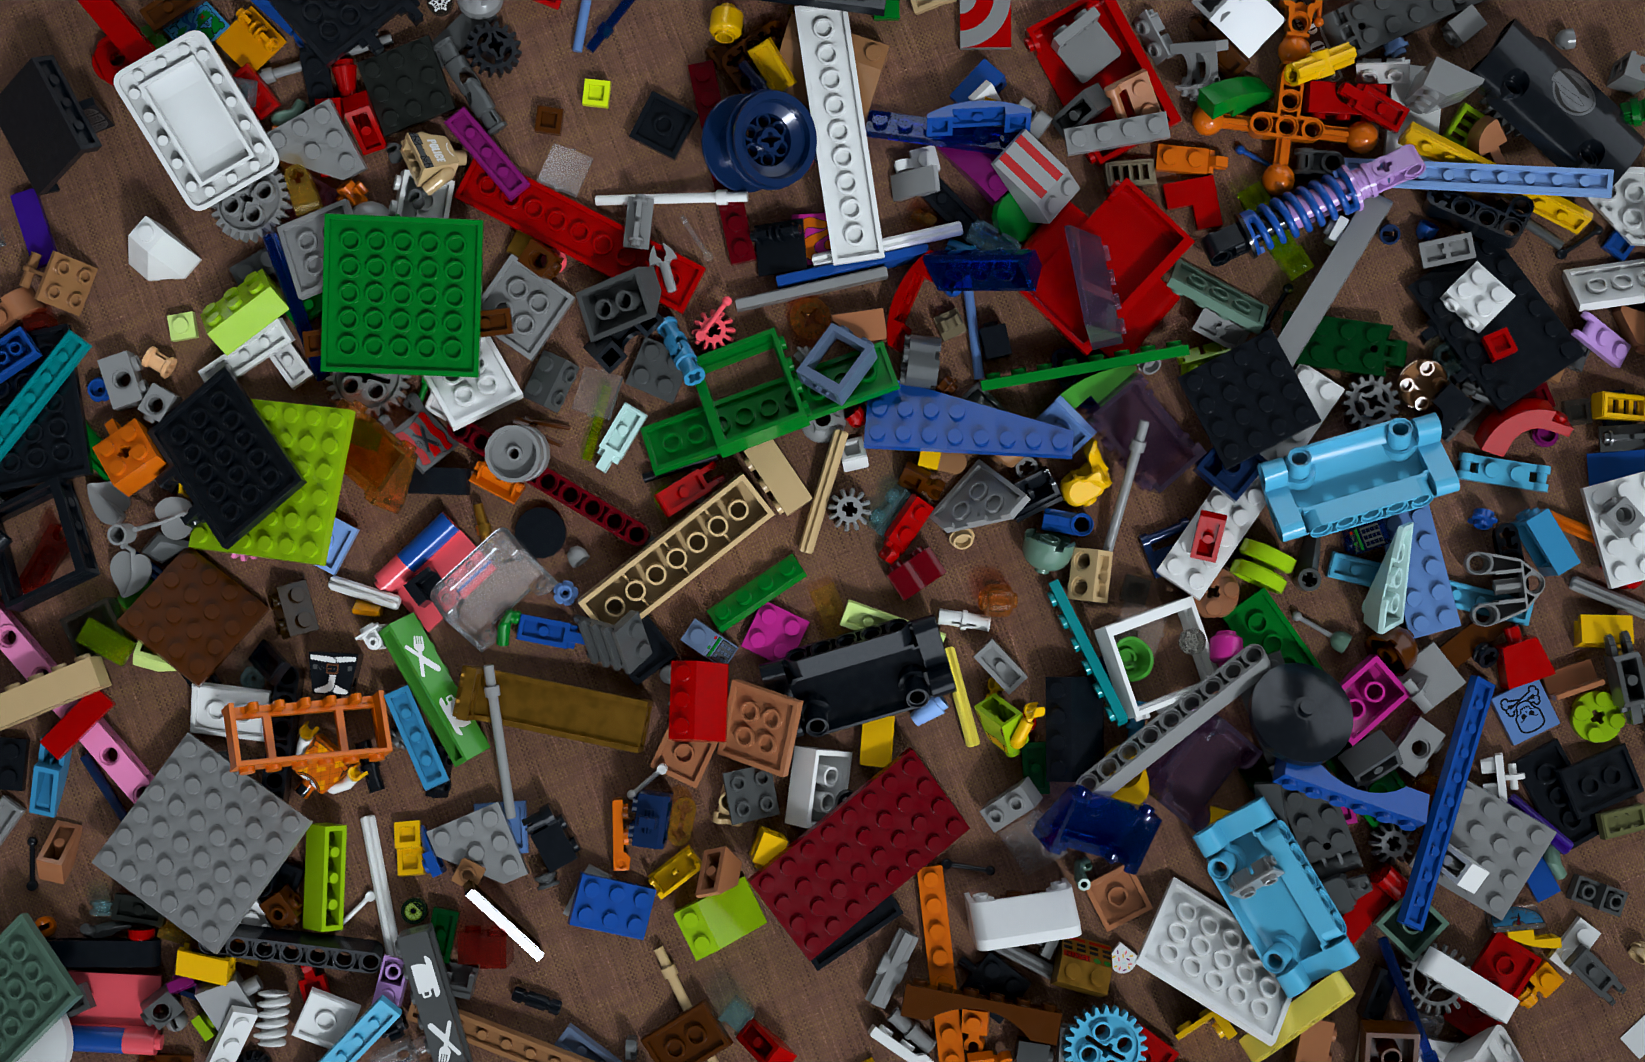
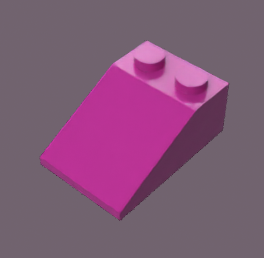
M1369 654L1339 683L1346 692L1353 710V729L1348 742L1354 746L1410 696V693L1402 685L1401 681L1374 654Z

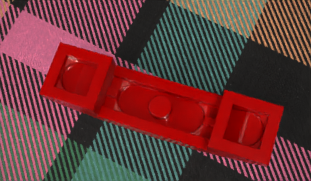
M927 251L913 264L899 284L892 300L887 321V343L897 352L902 353L905 334L910 335L912 329L905 325V322L923 281L927 280L933 283L943 259L934 251Z

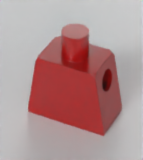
M1519 624L1503 628L1507 642L1495 646L1499 651V658L1496 662L1499 682L1502 688L1510 690L1556 674L1536 636L1526 635L1522 637Z

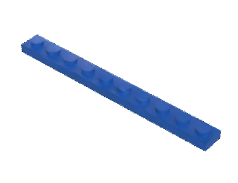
M1470 675L1397 918V922L1417 931H1423L1496 686L1478 675Z

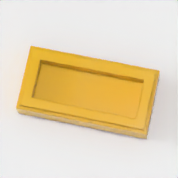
M771 37L747 51L769 89L782 92L797 83Z

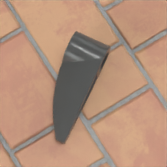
M1309 534L1304 537L1293 575V584L1300 591H1313L1321 584V576L1318 572L1321 537L1315 538ZM1306 573H1308V577L1312 579V582L1307 584V586H1305L1306 583L1302 581V577L1307 576Z

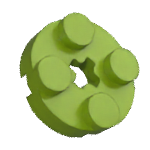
M1588 691L1579 695L1572 703L1571 707L1573 708L1571 715H1569V722L1576 735L1584 740L1594 743L1607 742L1613 739L1625 725L1624 713L1620 712L1618 706H1614L1612 695L1607 692ZM1594 710L1602 713L1600 722L1591 721V718L1594 716L1592 713Z

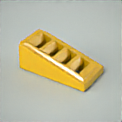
M1606 391L1593 393L1591 395V418L1645 422V396ZM1613 400H1615V413H1613ZM1624 401H1626L1625 414H1624ZM1634 401H1636V415H1633Z

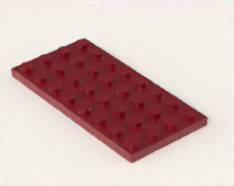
M909 747L754 873L747 881L800 951L811 961L967 832L970 827L913 749Z

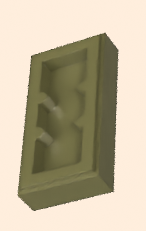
M1635 803L1595 814L1599 836L1602 840L1645 830L1644 803Z

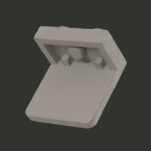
M1092 7L1089 11L1086 9L1081 10L1073 18L1075 22L1067 27L1064 24L1053 33L1055 37L1050 45L1082 84L1088 82L1121 54L1119 47L1099 24L1100 13L1095 7Z

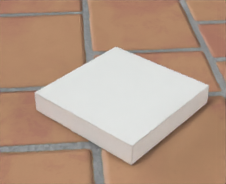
M312 987L292 1035L330 1049L354 1024L361 1005Z

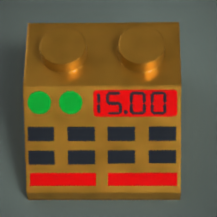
M1080 937L1059 940L1050 984L1099 998L1107 995L1113 970L1112 947Z

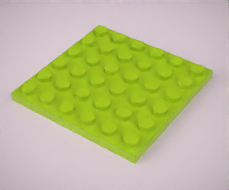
M251 399L307 483L228 550L222 548L206 522L200 523L193 528L188 547L326 566L356 412L351 409Z

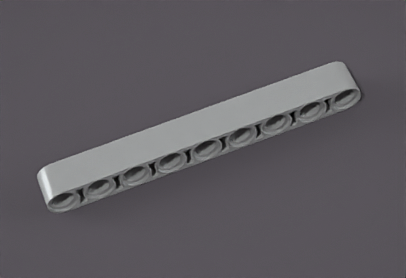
M1379 194L1375 198L1370 197L1363 200V210L1355 213L1277 340L1292 367L1394 203L1390 199Z
M1259 644L1246 646L1077 779L1076 789L1084 801L1091 806H1097L1104 802L1259 681L1271 669V662L1263 647Z

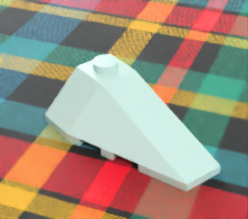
M1407 522L1398 527L1366 599L1362 604L1363 622L1379 634H1384L1403 623L1414 522Z

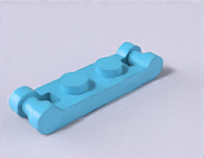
M1459 452L1458 461H1460V468L1456 470L1458 479L1529 491L1548 492L1549 485L1546 484L1547 475L1551 473V466ZM1471 463L1476 464L1475 473L1470 472ZM1530 473H1537L1536 482H1529Z

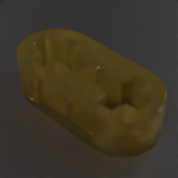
M683 796L675 802L671 814L668 839L676 846L685 845L689 841L693 830L697 805L688 796ZM684 801L689 802L688 806L692 808V812H687L685 820L680 819L682 810L678 809V805H683ZM679 823H684L683 832L687 833V836L682 837L678 841L676 840V835L672 834V831H677Z

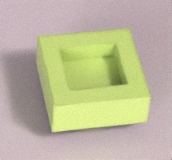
M191 311L167 316L171 341L177 342L199 338L195 312Z

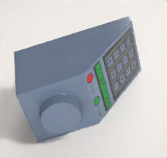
M697 618L694 619L680 639L714 663L728 664L739 648Z

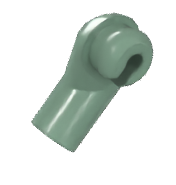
M296 98L291 109L274 112L271 115V122L275 126H280L304 113L308 105Z
M1550 844L1543 854L1544 859L1555 879L1561 880L1566 877L1567 872L1562 865L1560 851Z
M1083 857L1080 860L1078 858L1074 862V881L1082 891L1088 890L1091 885L1085 871L1092 869L1088 857Z

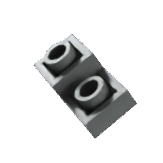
M1574 873L1565 898L1620 917L1628 893Z

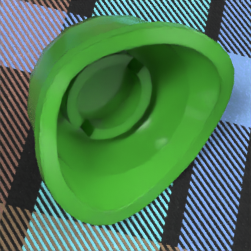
M1134 636L1122 638L1116 643L1129 682L1145 678L1151 672L1154 663L1151 648L1144 641Z

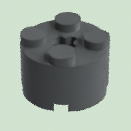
M905 334L899 384L935 389L940 365L939 352H941L942 338Z

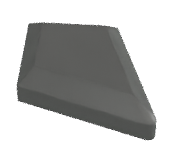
M157 531L141 551L143 554L164 564L178 556L184 548H188L190 538L185 537L173 540L167 538L162 532Z

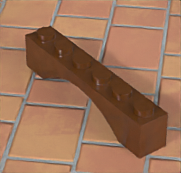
M912 978V981L906 980L901 1016L927 1021L938 1014L951 1010L967 1008L985 1010L1011 1021L1031 1041L1057 1045L1062 1012L1060 1009H1057L1056 1004L1041 1002V1005L1031 1004V1000L1022 997H1016L1014 1001L1005 999V995L990 992L988 996L979 994V990L964 987V990L961 991L953 989V985L939 982L938 986L927 984L928 981L921 978Z

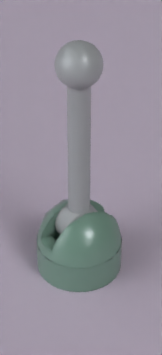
M1299 611L1292 613L1294 621H1301L1329 637L1331 646L1341 654L1352 639V635L1344 631L1331 633L1303 617Z

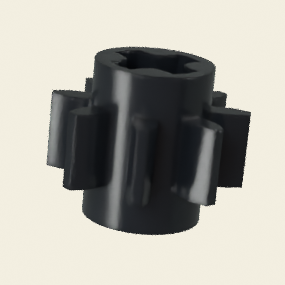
M403 1011L401 1016L381 1035L383 1039L389 1037L390 1041L393 1042L405 1035L403 1030L408 1029L409 1026Z

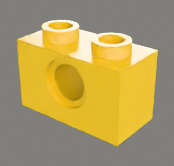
M762 825L759 826L749 851V856L755 864L754 867L761 869L787 847L788 840L783 833Z

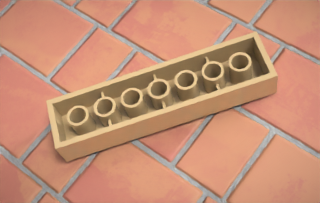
M739 472L578 598V604L590 618L613 625L630 610L638 611L642 619L775 514L745 475Z

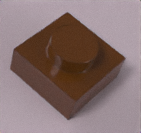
M538 105L535 133L561 136L564 109Z

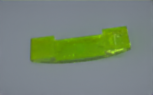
M1260 181L1237 193L1244 211L1250 209L1256 213V208L1261 203L1269 207L1271 198ZM1286 230L1284 232L1287 237V243L1281 244L1277 235L1271 237L1275 247L1268 251L1292 281L1314 268V265L1302 246H1298L1290 232Z

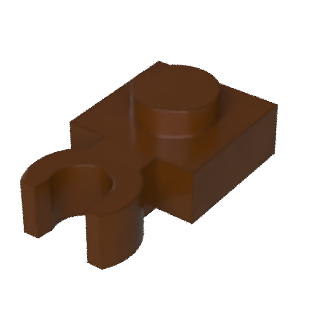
M909 461L897 482L898 485L918 495L924 491L933 500L939 499L946 485L943 480L929 478L931 472Z

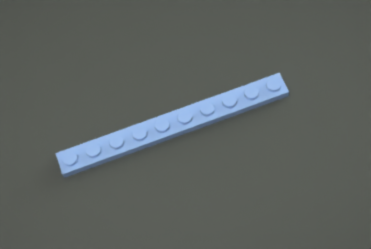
M1344 158V165L1351 171L1358 168L1359 164H1367L1376 159ZM1424 161L1426 170L1420 176L1393 187L1611 198L1614 170Z

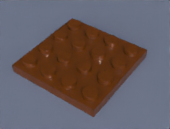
M188 547L179 553L116 622L122 629L200 688L265 616L269 608L194 549Z

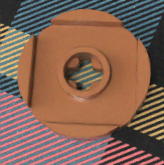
M1222 568L1210 585L1211 588L1217 587L1219 589L1218 594L1220 596L1218 598L1215 596L1209 598L1207 597L1209 593L1207 590L1200 601L1193 597L1201 617H1225L1238 604L1239 586L1237 580L1229 571Z

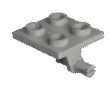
M1434 642L1418 652L1417 661L1405 675L1397 677L1410 693V699L1417 704L1424 714L1466 683Z

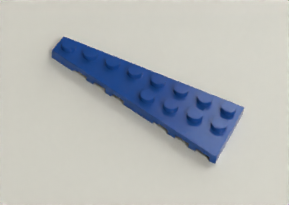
M899 384L900 389L867 400L864 448L1072 459L1074 431L926 388Z

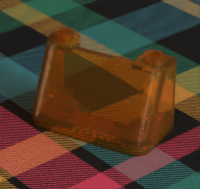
M342 398L336 408L351 409L356 412L344 474L365 491L364 498L372 505L398 514L405 504L418 459V454L415 452L417 448L406 440L401 441L367 413L368 407L356 399L351 402Z

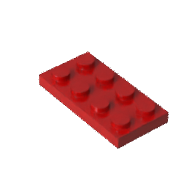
M1495 929L1471 966V971L1513 997L1518 998L1542 959ZM1460 997L1456 1000L1461 1006L1459 1009L1451 1003L1449 1004L1451 1013L1448 1014L1444 1008L1440 1015L1441 1018L1470 1037L1489 1027L1501 1025L1502 1023L1477 1009L1478 1007L1468 1001H1463Z

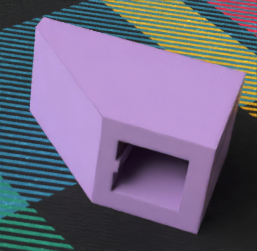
M384 955L371 1006L383 994L399 1008L401 1007L408 982L403 974L404 962L402 958Z

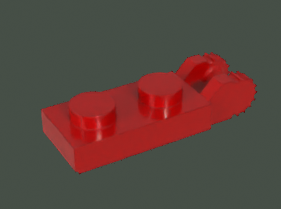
M715 461L701 469L694 470L654 495L667 518L712 491L711 488L725 480L723 474L716 476L709 483L703 477V474L715 469L717 466Z

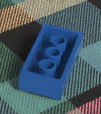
M21 326L0 339V384L43 356L27 330Z

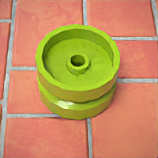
M1243 538L1238 551L1242 556L1251 560V562L1244 559H1234L1229 572L1257 587H1265L1267 591L1282 594L1287 581L1274 571L1283 574L1292 573L1297 561L1268 544Z

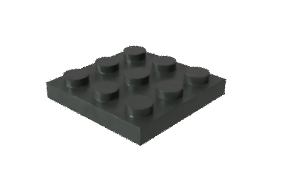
M428 35L381 53L377 57L373 56L357 63L381 129L386 137L457 110L438 56L433 50L432 40Z

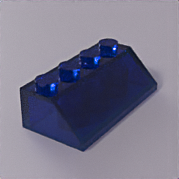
M1030 249L937 250L924 255L922 259L938 291H1036L1042 268L1036 250Z

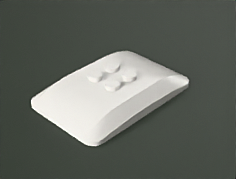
M198 30L189 31L116 73L114 77L115 89L191 209L195 211L205 210L271 173L278 167L280 163L278 152L205 33Z

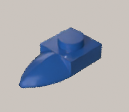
M421 825L420 837L424 850L422 865L428 874L431 873L434 878L447 871V868L442 858L435 855L426 833L427 829L424 825Z

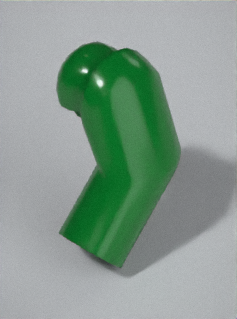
M509 609L503 615L497 627V645H509L511 623L519 624L521 616L519 610L512 611L513 609Z

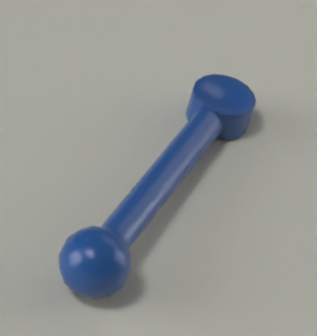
M1237 145L1235 148V152L1239 155L1244 154L1267 167L1272 165V163L1245 150L1243 145Z

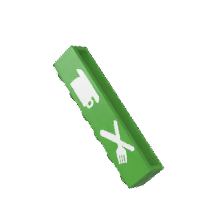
M414 612L390 623L379 631L380 637L455 768L489 749L490 745L487 737L481 731L476 720L463 721L452 716L458 687L454 684L449 675L448 668L442 663L436 652L435 645L429 640L421 621L417 619Z

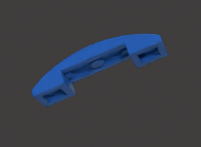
M981 100L951 104L927 114L926 136H952L953 128L1002 125L1004 133L1020 132L1022 129L1030 132L1032 112L1030 108L1002 101Z

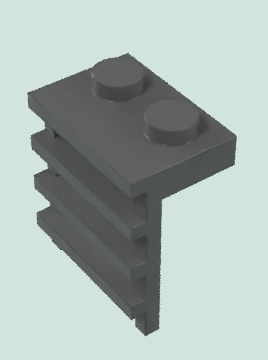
M630 610L615 625L577 614L573 617L574 621L578 623L588 653L586 655L593 664L602 662L603 667L607 668L609 665H613L614 670L619 671L623 668L626 674H631L652 654L638 611Z

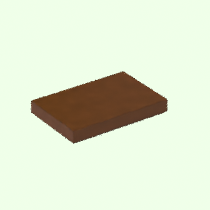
M706 999L701 1000L640 1039L654 1062H705L733 1044L732 1039Z

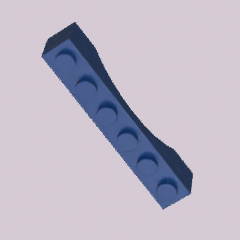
M1276 757L1272 782L1282 785V788L1286 790L1300 791L1309 798L1326 800L1332 806L1352 809L1356 814L1375 817L1379 822L1398 825L1400 829L1405 831H1414L1427 823L1430 794L1407 786L1387 793H1370L1343 783L1331 775L1321 764L1299 766L1287 763Z

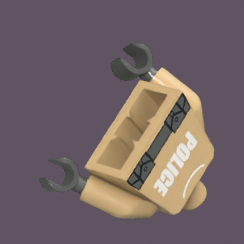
M422 131L406 133L405 139L401 141L400 145L393 142L389 143L386 148L390 162L395 164L404 159L416 186L422 187L421 190L412 189L408 192L409 202L414 200L412 205L417 210L425 205L423 197L427 194L431 196L451 181L455 176L458 166H464L467 163L465 150H453L447 137L431 135Z

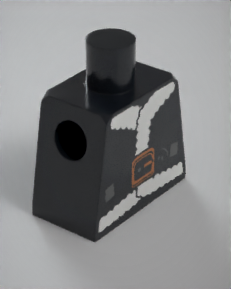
M309 651L313 694H326L325 697L336 695V699L341 698V695L350 696L354 694L364 654Z

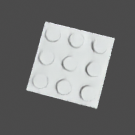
M491 337L481 338L480 378L422 375L453 431L524 398L520 387Z

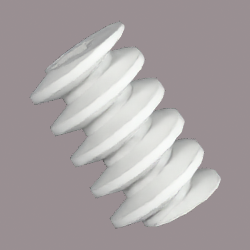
M273 989L258 992L257 995L265 998L264 1001L257 1002L256 1004L264 1008L263 1011L257 1012L258 1017L262 1018V1022L254 1023L255 1027L261 1029V1032L253 1034L254 1038L260 1039V1042L257 1043L259 1046L281 1047L286 1045V1039L283 1036L288 1031L282 1026L289 1023L285 1015L290 1013V1009L285 1005L291 1002L290 997L286 996L290 992Z

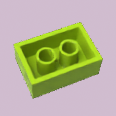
M261 268L257 272L254 271L248 274L244 282L238 287L228 289L224 293L223 298L218 302L207 305L200 316L207 335L228 356L290 308L281 289Z

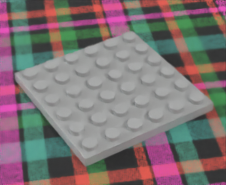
M187 732L91 863L211 952L218 954L313 821L251 776L239 775V771L230 772V761Z

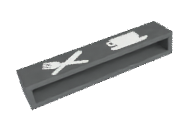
M433 923L402 930L395 941V947L398 955H402L403 974L411 985L410 998L413 1005H417L419 1012L417 1015L418 1025L425 1032V1048L427 1053L431 1054L433 1062H473Z

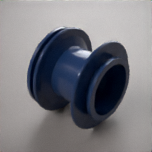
M762 89L750 94H735L718 102L708 114L702 129V153L711 174L718 182L733 191H748L749 193L762 189L780 190L801 179L809 170L816 154V129L806 107L797 98L788 93L773 89ZM747 129L749 131L748 137L746 136Z

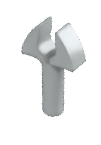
M663 243L666 255L664 261L657 257L655 247L653 246L650 252L649 265L660 267L668 293H673L677 290L670 263L672 260L677 259V256L669 246Z

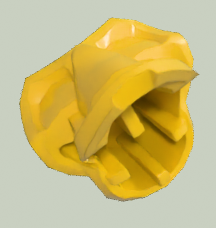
M1091 438L1083 447L1087 462L1079 469L1071 470L1060 483L1062 498L1074 507L1092 505L1096 502V497L1100 496L1104 489L1112 484L1108 472L1109 468L1104 463L1098 448L1099 446L1097 445L1098 441L1094 438Z

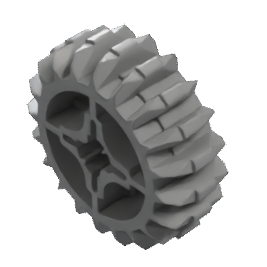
M1432 943V947L1437 949V944ZM1444 944L1442 946V953L1454 959L1458 951L1453 949L1449 955L1446 953L1448 946ZM1427 948L1423 951L1424 954L1419 955L1414 961L1406 957L1405 960L1411 966L1410 968L1401 967L1402 971L1409 973L1408 977L1402 976L1400 981L1409 982V986L1402 988L1403 992L1411 990L1413 993L1407 997L1408 1001H1412L1416 997L1419 1000L1415 1005L1417 1009L1424 1003L1427 1005L1425 1013L1429 1014L1431 1006L1436 1007V1015L1441 1014L1440 1007L1445 1006V1011L1448 1014L1451 1013L1449 1007L1451 1003L1457 1009L1461 1007L1456 1001L1460 996L1440 984L1432 986L1430 991H1428L1431 979H1428V976L1425 974L1423 975L1427 979V985L1421 994L1417 991L1413 980L1414 971L1428 950ZM1462 956L1458 960H1454L1461 964L1466 959L1464 956ZM1438 988L1445 989L1452 994L1450 998L1443 1001L1428 1000L1432 992Z

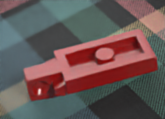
M1347 82L1341 83L1336 92L1348 99L1346 105L1351 107L1352 110L1394 134L1398 133L1410 111L1409 108L1367 84L1357 83L1356 87Z
M911 494L883 535L886 537L883 542L885 545L878 556L892 565L906 551L934 510V507L917 495Z

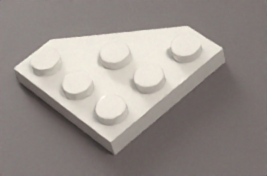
M1629 167L1612 187L1611 198H1585L1629 245L1645 246V167Z

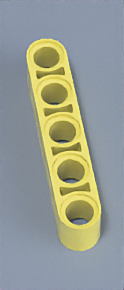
M1341 971L1334 972L1290 1003L1274 1045L1270 1047L1249 1033L1244 1035L1239 1040V1043L1251 1062H1261L1349 1001L1356 993Z

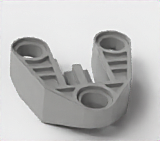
M1471 552L1463 560L1464 569L1472 575L1516 573L1514 578L1493 580L1492 589L1494 590V595L1518 593L1519 597L1475 604L1471 608L1469 616L1471 621L1477 626H1492L1527 611L1545 588V579L1542 574L1521 559L1485 552ZM1473 556H1479L1483 560V566L1478 571L1472 570L1469 565L1470 559ZM1529 576H1535L1539 582L1538 587L1533 591L1528 590L1526 587V579ZM1481 607L1489 611V618L1485 622H1480L1476 619V611Z

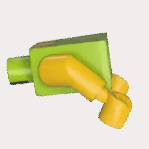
M991 677L988 680L990 693H987L985 699L975 705L974 708L988 739L1003 750L1006 756L1015 757L1020 753V748L1029 741L1028 734L1034 725L1033 719L1044 716L1045 708L1037 707L1038 701L1028 703L1024 706V714L1026 716L1024 718L1022 712L997 695L998 691L1005 690Z

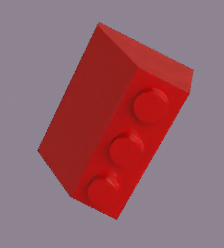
M671 661L669 740L675 742H727L729 664L704 661Z

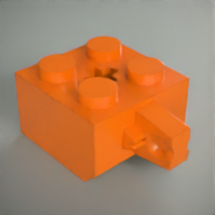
M112 418L104 424L110 436L92 447L113 486L130 497L165 470L167 462L148 435V428L134 418L121 427Z

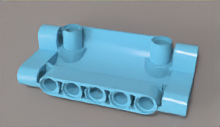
M1433 412L1413 418L1410 421L1406 418H1395L1322 441L1295 447L1284 458L1279 457L1259 463L1257 469L1263 494L1280 541L1286 542L1309 534L1315 538L1424 507L1436 497L1459 491L1460 483L1458 476L1440 441L1442 427L1437 414Z
M1264 796L1258 797L1237 808L1192 836L1204 858L1207 859L1209 875L1212 877L1259 956L1263 966L1267 971L1276 975L1277 981L1288 998L1302 993L1312 982L1341 970L1360 958L1346 934L1347 927L1344 919L1284 821L1277 819ZM1265 855L1268 857L1273 855L1277 861L1274 867L1285 872V874L1278 877L1276 883L1270 886H1262L1250 898L1241 899L1229 893L1233 891L1227 882L1230 880V876L1245 867L1249 869L1251 875L1254 874L1250 864ZM1219 861L1223 862L1227 869H1223L1219 865ZM1273 954L1279 955L1282 961L1277 960Z

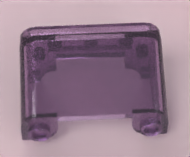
M1215 714L1146 768L1149 779L1148 795L1197 833L1210 822L1211 812L1205 805L1236 766L1240 769L1253 767L1263 752L1225 719Z

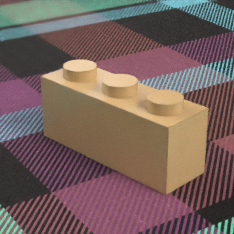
M773 439L744 451L747 457L743 461L751 472L754 470L758 472L761 478L757 482L765 493L769 491L775 498L772 504L780 515L785 512L788 517L813 500Z

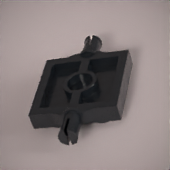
M989 951L976 964H973L964 955L957 962V965L968 972L966 981L959 988L961 991L964 990V987L979 990V994L989 996L990 992L1005 995V999L1015 1001L1016 997H1023V994L1032 984L1028 978L993 951ZM990 1012V1017L1000 1024L1004 1018Z

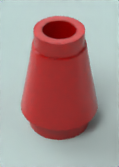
M352 58L337 60L331 70L341 97L356 94L357 65H354Z

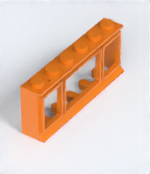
M378 690L372 696L363 697L361 693H354L348 698L336 699V695H329L322 700L311 701L310 697H304L293 703H285L284 699L275 700L269 705L249 702L244 707H234V703H228L221 710L224 717L230 772L239 771V775L253 774L258 769H265L268 773L282 770V767L292 766V770L307 768L308 764L328 767L338 761H343L345 765L360 762L359 759L368 758L369 762H378L384 760L385 756L393 751L384 690ZM371 708L377 747L349 750L343 711ZM334 712L339 751L283 757L276 756L271 717ZM261 718L267 758L241 761L236 720Z

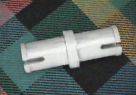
M940 608L937 624L960 627V630L968 628L989 632L991 615L968 613V610L953 611Z

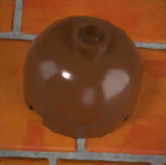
M1396 626L1384 634L1374 631L1365 642L1364 647L1367 654L1377 655L1396 677L1405 675L1417 661L1419 649L1413 633L1407 628Z

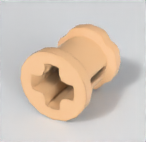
M152 346L144 355L141 365L156 370L165 379L174 371L177 359L167 357L160 353L158 348Z

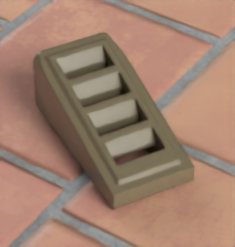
M1154 158L1105 162L1102 165L1105 191L1115 182L1113 174L1115 169L1118 170L1120 182L1124 180L1123 168H1127L1129 180L1137 187L1157 184ZM1142 166H1147L1149 179H1144ZM1133 167H1137L1139 180H1134Z

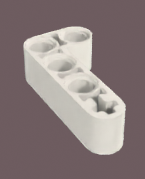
M1429 946L1416 968L1421 973L1478 1007L1477 1009L1484 1014L1505 1024L1508 1023L1520 1002L1517 998Z

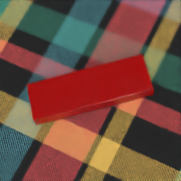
M103 690L83 697L39 742L57 760H61L116 703Z

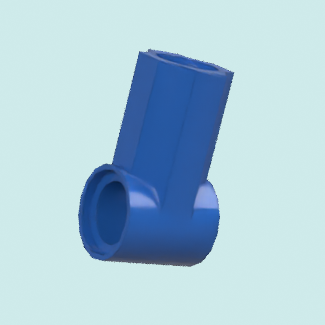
M1046 508L1044 510L1041 530L1082 537L1092 532L1094 522L1085 513ZM1077 518H1085L1088 521L1089 527L1085 532H1078L1075 529L1074 523Z

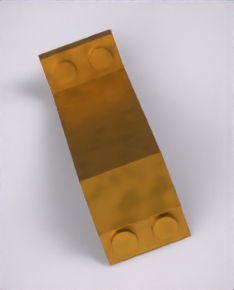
M468 665L462 666L452 714L456 719L492 723L488 698H485L484 693L486 682L483 668ZM494 670L496 684L500 686L501 695L498 698L502 724L504 726L634 753L644 751L654 701L635 699Z

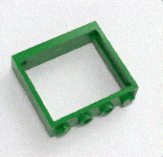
M774 327L697 356V364L707 374L774 348L797 413L727 439L705 377L701 383L696 384V388L722 458L810 425L808 415L812 413L807 399L801 400L799 394L804 392L799 378L794 379L791 373L796 371L791 356H785L784 350L788 349L783 336L778 337Z

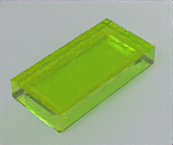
M93 618L87 619L76 639L80 644L120 666L125 665L137 644Z

